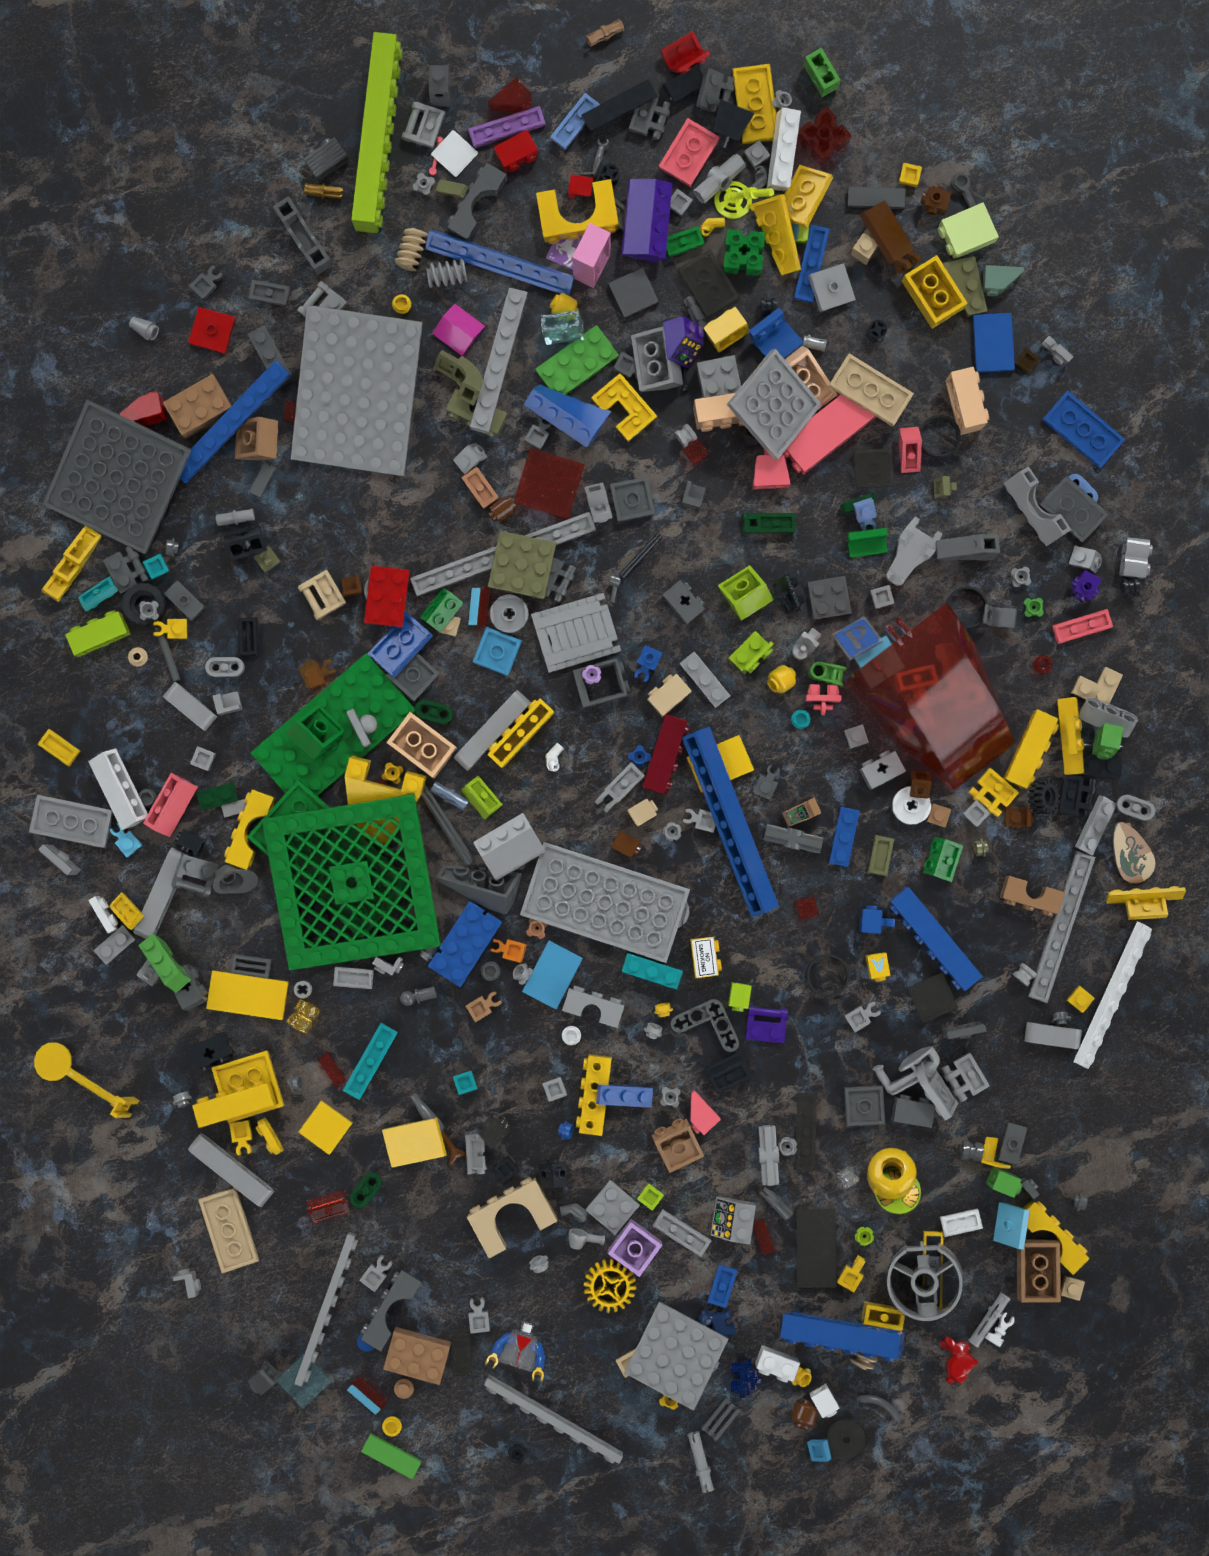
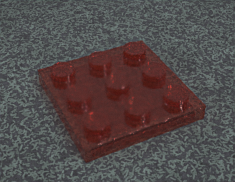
M530 448L514 503L568 520L585 464Z

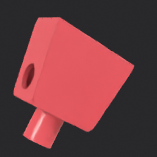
M764 449V455L756 457L753 489L789 488L790 479L784 455L782 454L779 459L774 460Z

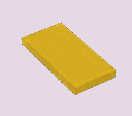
M770 64L733 68L736 104L741 108L754 112L752 119L741 136L742 145L756 143L757 141H773L777 112L776 108L772 105V101L775 98Z
M213 970L206 1009L283 1020L289 982Z

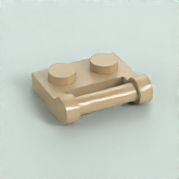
M328 570L298 586L299 591L303 592L313 609L316 620L322 619L327 614L346 604ZM313 585L326 606L322 610L309 589Z

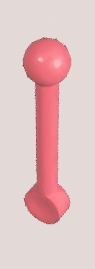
M441 136L436 139L437 147L444 140ZM435 158L432 167L429 169V173L432 176L437 173V160Z

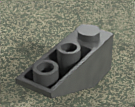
M978 534L936 541L938 560H993L1000 553L998 534Z

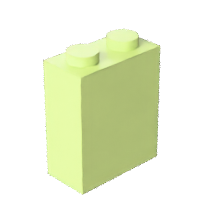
M984 202L941 220L938 227L941 238H944L947 243V253L952 255L954 260L995 243L999 237Z

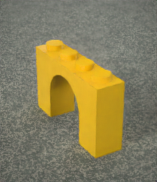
M611 179L592 183L596 207L593 215L582 223H570L560 215L555 189L536 193L545 243L555 244L562 239L576 240L579 236L584 235L589 223L610 233L616 232L619 229Z

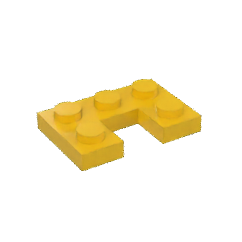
M618 374L591 397V400L598 408L608 410L615 403L619 402L628 412L629 416L616 426V429L628 442L657 418V415L621 374Z

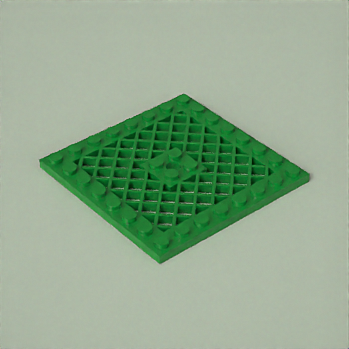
M415 794L262 819L289 971L441 946ZM392 817H398L399 822ZM386 819L382 826L374 820ZM389 820L398 826L393 834L384 829ZM367 822L363 829L358 827L356 823ZM370 824L379 829L374 837L365 832ZM348 825L344 832L337 828V826ZM351 827L360 832L355 840L346 835ZM329 828L325 835L318 831L319 829ZM332 830L341 835L336 843L327 838ZM399 830H401L402 841L395 836ZM310 831L306 838L299 834L301 832ZM381 831L390 837L385 845L376 839ZM313 833L322 838L317 846L308 841ZM291 834V836L287 840L286 835ZM362 835L371 840L366 848L358 843ZM294 836L303 842L298 849L289 844ZM343 838L352 843L347 851L339 846ZM392 839L401 845L396 853L388 848ZM324 841L333 846L328 854L320 849ZM373 843L382 848L377 856L369 851ZM305 844L314 849L310 857L301 852ZM354 846L363 851L358 859L350 854ZM288 848L295 852L291 860ZM403 848L406 860L399 856ZM335 849L344 854L340 862L331 857ZM384 851L393 856L389 864L380 859ZM316 852L325 857L321 865L312 860ZM365 854L374 859L370 867L368 860L361 861ZM298 855L306 860L302 868L293 863ZM346 857L354 861L352 863L342 864ZM395 859L405 864L400 872L391 867ZM327 860L335 864L329 867L330 872L323 868ZM376 862L386 867L381 875L372 870ZM309 863L317 868L313 876L304 871ZM292 867L298 871L295 878L293 877ZM406 867L409 879L402 874ZM387 870L397 875L392 883L383 878ZM320 871L328 876L324 884L315 879ZM301 874L309 879L305 887L296 882ZM371 874L378 878L374 885H372ZM349 877L357 880L356 887L352 888L347 885ZM399 877L408 883L403 891L394 885ZM330 880L332 881L333 891L327 887ZM380 880L389 886L384 894L375 888ZM312 882L321 887L316 895L308 890ZM295 886L302 890L298 897L296 894ZM409 886L411 887L412 897L405 893ZM391 888L400 894L395 902L386 896ZM323 890L332 895L327 903L319 898ZM304 893L313 898L309 906L300 901ZM374 893L381 897L376 905L369 901V899L375 898ZM402 896L411 902L406 910L397 904ZM334 898L336 905L343 904L338 911L330 906ZM383 899L392 905L387 913L379 908ZM315 901L324 906L320 914L311 909ZM362 901L357 908L350 904V902ZM364 903L373 908L368 916L360 911ZM413 904L416 917L408 912ZM299 905L305 909L304 913L301 916L299 911ZM345 906L354 911L350 919L341 914ZM394 908L403 913L399 920L390 916ZM326 909L335 914L331 922L322 916ZM375 911L385 916L380 924L371 918ZM307 912L316 917L312 925L303 919ZM356 914L366 919L361 927L352 921ZM405 916L415 921L410 929L401 923ZM337 917L347 922L342 930L333 924ZM386 919L396 924L391 932L382 926ZM319 920L328 925L323 933L314 927ZM367 922L377 927L372 935L363 929ZM302 924L309 928L305 935L303 933ZM417 924L418 930H412ZM348 925L358 930L353 938L344 932ZM398 926H399L401 929H403L404 931H406V932L393 933ZM330 928L339 933L334 941L325 935ZM379 929H380L382 932H384L385 934H387V935L375 936V934L377 933V931H378ZM311 930L320 936L315 944L307 939ZM360 932L366 937H368L356 939ZM341 935H342L344 938H346L347 940H349V941L337 942L338 939L341 937ZM322 938L326 940L328 943H330L325 945H318Z

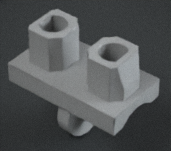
M814 628L808 634L804 631L792 646L793 656L799 660L807 659L820 644L817 640L821 634Z

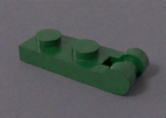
M795 513L742 514V520L744 521L742 534L796 532ZM751 520H757V526H751Z

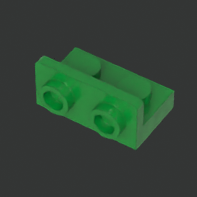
M442 588L420 618L438 632H442L463 602L450 591Z
M935 837L931 844V850L925 862L923 873L952 882L963 845Z

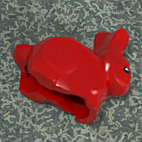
M947 1336L944 1338V1341L940 1342L943 1348L952 1353V1356L946 1361V1382L948 1384L954 1382L962 1384L973 1366L978 1364V1360L973 1358L971 1353L968 1352L970 1349L969 1343L965 1341L955 1342Z

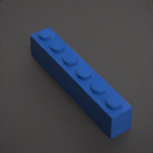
M905 887L888 901L891 904L889 906L891 911L896 916L899 914L903 918L902 924L908 931L912 929L916 934L914 936L915 940L920 945L924 944L927 947L926 953L932 960L936 959L941 964L938 966L945 975L949 974L953 979L951 983L957 990L966 991L983 977L909 887Z

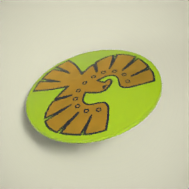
M892 1168L884 1171L883 1175L890 1180H896L901 1177V1172L898 1168ZM915 1179L912 1190L902 1198L885 1199L875 1194V1197L880 1206L886 1211L894 1214H904L917 1206L921 1197V1188L918 1180Z

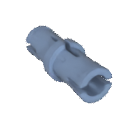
M437 781L430 790V792L444 799V802L447 804L451 803L464 811L469 800L455 793V790H450Z

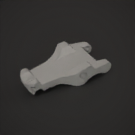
M916 516L899 536L896 557L885 575L886 579L896 586H902L913 569L933 555L936 550V541L942 537V533L939 531L931 538L917 529L916 525H918L920 519Z

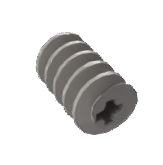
M463 259L460 260L459 265L453 260L452 266L449 265L448 261H445L444 267L438 262L437 268L434 267L433 263H430V267L427 269L429 287H433V282H435L437 287H440L441 281L445 286L448 285L449 280L452 285H455L456 279H458L460 284L463 283L464 278L467 281Z

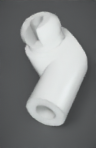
M558 743L545 756L546 766L553 772L559 769L558 755L564 750Z

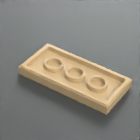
M851 354L847 355L828 386L892 427L914 394Z
M233 1187L198 1199L221 1273L258 1262L259 1257L237 1189Z

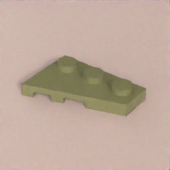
M975 256L942 263L968 303L963 309L967 317L987 313Z

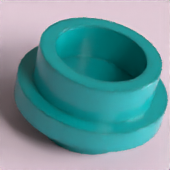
M797 710L793 713L791 722L794 727L804 729L810 724V715L805 710Z

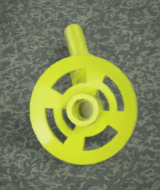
M732 181L729 188L725 190L724 201L719 202V196L722 192L719 190L715 194L714 204L717 211L723 217L738 219L748 213L752 199L773 196L774 190L772 188H747L740 182ZM730 186H738L743 190L741 191L738 188H730ZM743 198L747 199V204L744 209L740 206L742 204ZM724 208H727L728 210L732 211L736 210L737 213H729L725 211Z

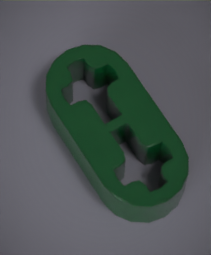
M874 493L841 504L840 508L843 515L854 512L853 504L862 500L872 498L874 504L877 503Z

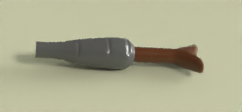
M416 1093L410 1097L422 1120L437 1117ZM438 1118L443 1142L450 1155L448 1166H451L456 1159L466 1157V1152L459 1150L453 1145L443 1131L444 1125L442 1121Z

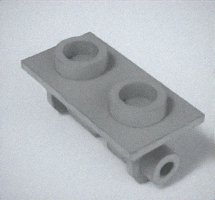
M483 1134L465 1135L467 1173L485 1174L487 1167L485 1165V1156H483V1152H485V1138H483Z

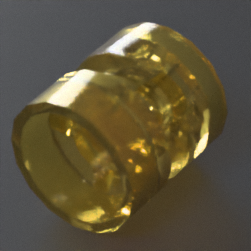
M299 999L294 1007L296 1013H291L286 1023L294 1029L308 1034L312 1028L311 1021L317 1019L321 1009L306 1000Z

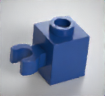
M645 645L637 661V665L641 669L635 672L634 678H637L639 673H644L645 678L643 682L646 683L649 679L648 671H655L662 653Z
M866 905V909H861L859 932L881 934V926L895 927V919L882 918L883 910H878V906Z

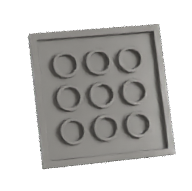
M772 349L726 405L774 460H777L822 404L776 349Z
M659 1302L625 1370V1374L694 1411L729 1338Z

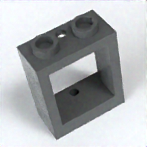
M617 658L594 664L593 666L598 667L600 670L614 666L621 693L589 701L582 677L586 667L573 670L583 709L627 697V692L630 691L628 681H623L622 673H625L623 663H618Z

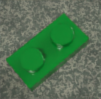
M699 226L667 237L666 251L669 258L705 246Z

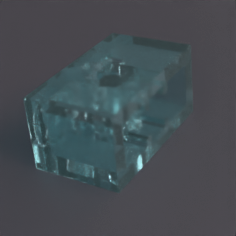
M579 310L541 316V330L547 345L584 339V324Z

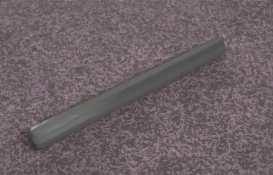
M411 767L408 770H406V772L411 771L418 773L414 767ZM425 784L421 795L422 799L466 866L471 865L475 861Z

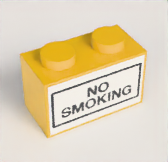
M714 937L690 939L695 978L718 976V971H722L721 960H717L716 952H719L718 940H714Z

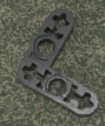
M710 999L671 1019V1028L678 1033L710 1020L722 1047L726 1051H735L739 1046V1040L725 1009L717 999ZM713 1002L715 1005L719 1004V1007L717 1008L719 1015L722 1012L724 1014V1016H720L716 1018L714 1021L712 1017H715L716 1015L714 1011H709L711 1003ZM695 1010H699L702 1013V1018L699 1021H694L691 1018V1014ZM688 1014L691 1025L688 1026V1022L682 1024V1029L674 1027L676 1019L679 1018L680 1021L685 1020L684 1015ZM719 1020H725L728 1024L727 1028L723 1031L717 1028ZM731 1030L732 1034L728 1035L731 1040L735 1039L734 1047L725 1046L727 1039L725 1036L721 1038L720 1034H726Z

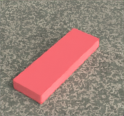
M1108 609L1053 625L1052 629L1057 644L1110 629L1113 627Z

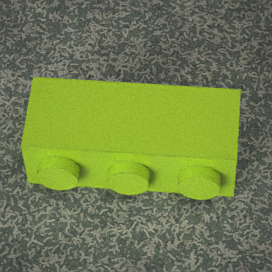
M115 610L106 613L102 619L94 618L87 622L88 625L73 627L69 630V633L65 634L74 656L77 657L131 635L123 614Z

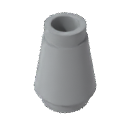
M132 317L129 322V327L146 340H154L158 335L159 327L154 322Z

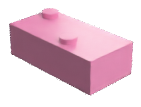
M589 223L571 258V261H573L574 279L592 288L595 287L611 255L610 232Z

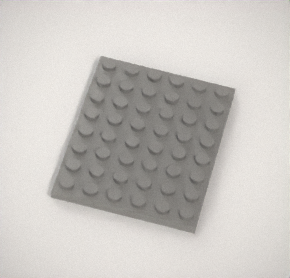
M307 305L291 459L400 476L405 475L423 322Z

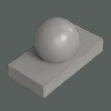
M354 709L347 711V715L364 747L372 745L367 734L372 733L377 728L375 717L363 715L359 719Z

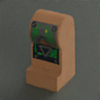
M814 797L782 814L789 827L819 815L821 811Z

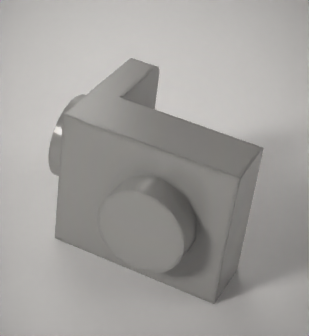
M473 443L467 445L453 461L464 474H467L480 461L485 460L487 456L480 445Z
M1074 546L1069 564L1096 573L1097 568L1101 566L1102 558L1096 550Z
M377 956L372 964L376 966L374 969L382 974L387 972L390 975H394L395 972L398 974L404 966L402 963L404 958L398 957L393 966Z
M182 1269L177 1271L178 1274L173 1276V1281L185 1279L188 1298L196 1297L199 1291H201V1283L196 1278L195 1270Z

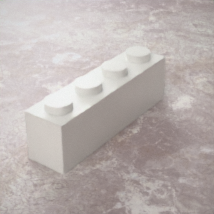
M782 107L777 112L766 189L772 188L773 190L785 192L790 188L801 114L799 110Z
M116 748L102 752L88 761L121 830L136 826L144 821L148 813Z

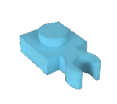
M120 828V831L116 833L113 829H110L111 834L119 838L115 844L127 858L143 846L132 831L125 833Z

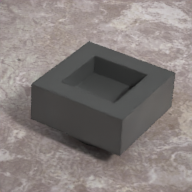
M1024 1177L1021 1179L1022 1188L1031 1198L1035 1199L1040 1195L1036 1191L1038 1186L1032 1179L1027 1180Z

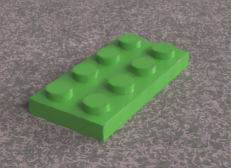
M596 325L537 367L535 371L548 388L567 395L616 360L619 354Z

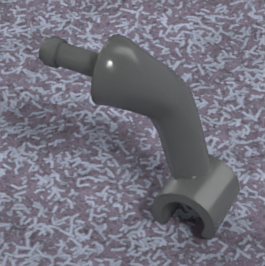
M607 138L606 144H601L600 139H598V150L592 172H582V176H593V179H596L604 151H607L609 148V140Z

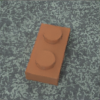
M478 467L461 477L483 509H486L499 499Z

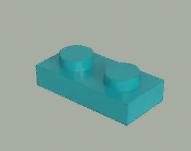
M109 576L80 595L78 599L87 612L91 608H95L106 598L112 597L118 589L113 579Z

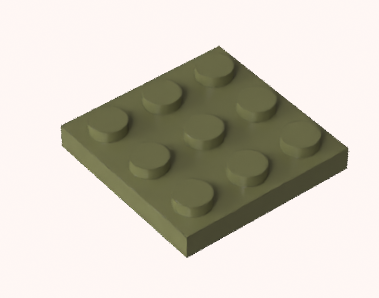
M500 531L488 588L544 599L556 543Z

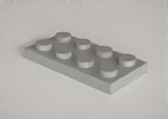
M37 795L29 832L106 848L113 811Z

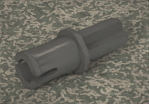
M766 1185L759 1192L771 1205L770 1208H774L785 1220L792 1216L793 1211L781 1200L782 1197H778L769 1186Z

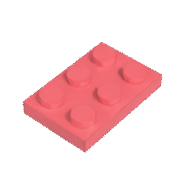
M687 118L659 164L658 169L691 188L715 149L719 136Z

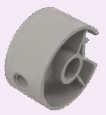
M921 1241L920 1246L905 1245L895 1254L891 1261L887 1276L888 1292L894 1305L910 1318L919 1321L938 1320L954 1309L962 1293L963 1275L960 1263L953 1252L941 1243H938V1245H924V1242ZM938 1250V1252L944 1254L949 1259L938 1268L930 1265L929 1255H917L918 1266L914 1270L897 1262L907 1251ZM954 1265L959 1276L957 1293L947 1305L937 1309L939 1274ZM893 1268L912 1277L911 1286L915 1292L918 1310L909 1307L897 1296L891 1279ZM927 1273L933 1277L934 1282L928 1287H923L917 1282L916 1277L919 1274Z

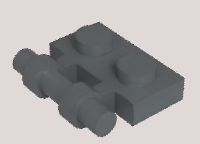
M711 68L704 69L696 106L709 112H716V108L719 107L721 100L719 99L720 90L724 91L722 100L729 102L730 95L734 90V78L728 76L726 83L722 82L724 74Z
M658 98L635 109L629 131L647 136L650 129L654 131L652 138L659 140L661 134L664 133V124L666 118L670 115L669 108L671 104L664 101L663 106L659 107L657 106ZM654 113L659 115L657 123L652 122Z
M129 546L125 548L128 553L126 557H123L119 551L103 560L122 595L133 585H138L137 578L140 577L142 582L149 580L147 570L139 560L138 552ZM131 562L136 569L134 572H131L128 566Z
M553 557L545 596L549 597L551 591L556 593L553 600L560 603L563 596L565 597L567 594L566 589L570 581H573L575 577L573 574L576 568L569 565L567 571L562 570L564 562ZM558 576H561L563 580L560 586H555L554 584Z

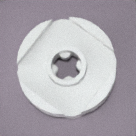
M911 786L899 790L893 798V813L899 821L905 824H917L924 821L931 811L930 799L910 797ZM914 800V805L917 806L916 809L908 810L907 802Z

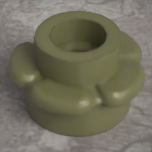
M981 838L973 842L975 855L985 857V853L989 850L987 842Z

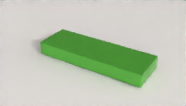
M372 1433L369 1435L361 1451L410 1479H413L422 1462L417 1457Z

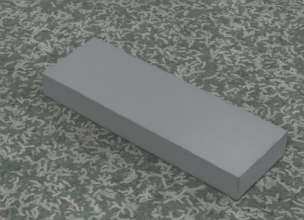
M664 1209L661 1210L652 1224L654 1228L702 1257L711 1243V1239Z

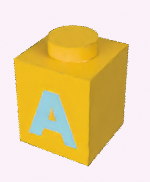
M887 953L865 955L869 978L874 979L875 982L886 980V977L890 976Z

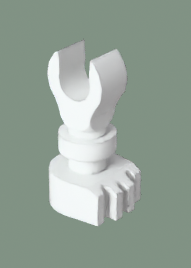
M1006 1312L1002 1313L1001 1318H999L998 1327L994 1329L995 1333L988 1332L985 1336L987 1340L998 1347L1004 1341L1001 1339L1002 1335L1006 1334L1004 1331L1014 1323V1317H1011L1008 1323L1004 1322Z

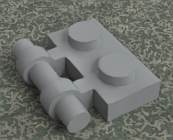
M970 1052L953 1061L956 1067L955 1070L951 1071L948 1065L941 1068L945 1074V1080L949 1081L953 1088V1094L959 1098L960 1102L967 1099L964 1093L967 1090L974 1096L990 1086ZM958 1075H961L965 1082L962 1086L959 1085L955 1078Z

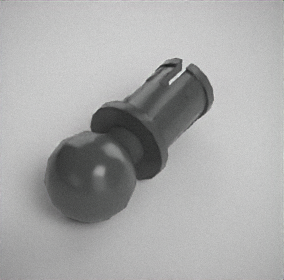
M435 986L421 990L415 989V993L405 991L401 994L400 1001L403 1005L410 1006L416 1000L420 1004L421 1001L437 998Z

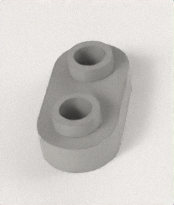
M214 657L206 662L205 669L213 677H238L243 674L245 665L242 660L236 657ZM216 664L219 665L218 671L213 670V666ZM234 664L238 665V670L236 671L232 669Z
M1123 795L1116 801L1117 810L1130 817L1145 821L1151 819L1155 814V808L1152 803L1134 796ZM1124 801L1128 802L1127 808H1124L1122 805ZM1143 807L1146 809V814L1144 815L1141 813V808Z

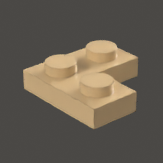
M1104 667L1097 683L1079 676L1071 694L1083 700L1092 697L1110 704L1123 675L1108 667Z

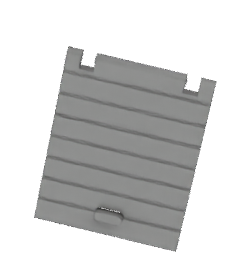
M604 593L531 614L548 673L621 652L620 645L615 647L612 645V642L618 640L608 605L600 606L599 601L605 599Z

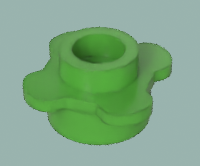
M1041 598L1025 599V616H1042L1044 613L1042 610L1043 600Z

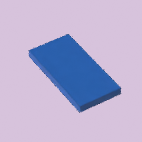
M1068 390L1042 419L1045 424L1099 469L1102 468L1126 440Z

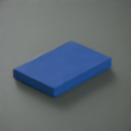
M1011 313L973 315L976 372L1014 371Z
M405 612L403 628L392 627L369 651L368 655L395 678L433 635L410 614Z

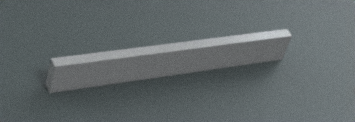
M1078 851L1075 853L1063 889L1065 894L1059 914L1054 916L1036 970L1037 976L1033 979L1028 997L1045 1003L1048 1002L1096 857Z

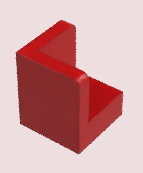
M571 174L568 199L576 200V195L591 197L593 178Z

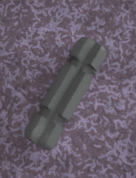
M693 296L685 298L684 304L689 308L687 310L692 321L701 325L702 328L705 327L707 324L705 321L703 322L704 318L698 305H695V298Z

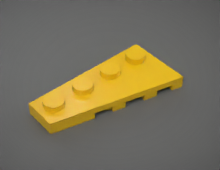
M784 194L750 204L751 211H754L757 217L758 226L765 232V241L772 249L771 254L781 275L800 271L801 266Z

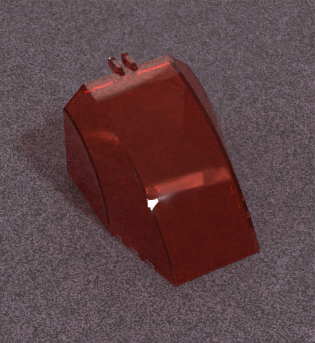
M945 603L911 630H909L902 619L896 618L897 626L905 634L901 638L894 628L888 624L885 627L886 631L895 642L846 679V682L895 744L903 748L909 755L917 759L924 767H927L938 778L955 790L1014 745L1015 742L977 647L948 603Z

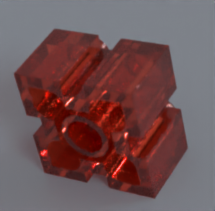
M828 106L816 115L814 124L809 121L798 130L797 135L798 141L805 149L810 146L812 149L811 156L819 166H822L832 157L834 149L839 152L849 144L852 136L843 124L839 127L837 126V117Z

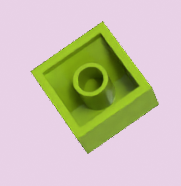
M750 565L718 585L727 602L741 621L773 601L767 585Z

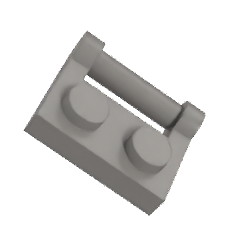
M413 102L411 107L413 110L401 139L433 149L445 116V111L419 102ZM420 112H424L417 135H414L412 133Z
M320 281L317 285L318 288L297 311L306 318L307 305L313 306L323 292L328 296L319 307L343 310L348 303L324 282Z

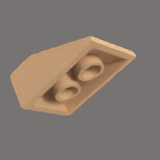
M801 346L785 359L822 404L820 408L838 395L836 391L828 387L830 384L828 378L808 348Z

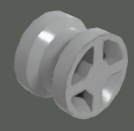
M687 423L683 425V429L674 432L684 448L688 446L689 442L698 439Z
M1021 963L1020 969L1012 974L1026 987L1029 986L1030 980L1037 976L1024 963Z

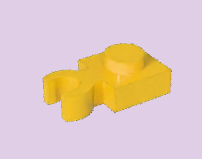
M167 619V625L160 621L153 623V626L161 628V631L154 632L153 636L158 637L167 633V639H187V619Z
M250 1120L229 1123L232 1143L238 1142L236 1148L237 1155H241V1147H245L247 1153L250 1154L252 1147L247 1142V1140L253 1139Z

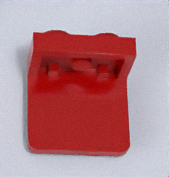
M693 31L659 50L669 71L680 72L681 74L691 70V65L705 62L707 56L711 54L709 50L701 48Z

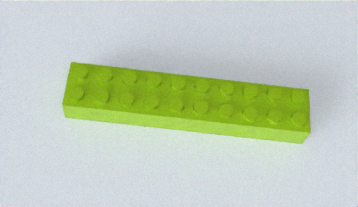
M373 33L352 211V223L355 230L360 232L378 233L379 227L382 228L383 216H381V209L385 208L383 190H387L385 173L389 172L390 161L388 160V153H391L392 149L390 135H393L394 132L392 116L396 115L394 97H398L396 79H400L399 61H402L403 56L401 42H398L396 34Z

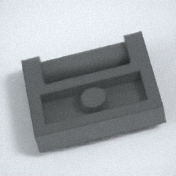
M181 853L171 885L173 888H184L209 897L215 877L214 871L217 870L218 864ZM183 874L204 880L203 886L182 880Z

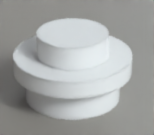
M568 1026L562 1032V1039L567 1045H575L581 1039V1032L575 1026Z

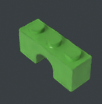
M152 933L138 945L164 985L177 993L191 981L183 967L171 957L173 955L172 951L160 937Z

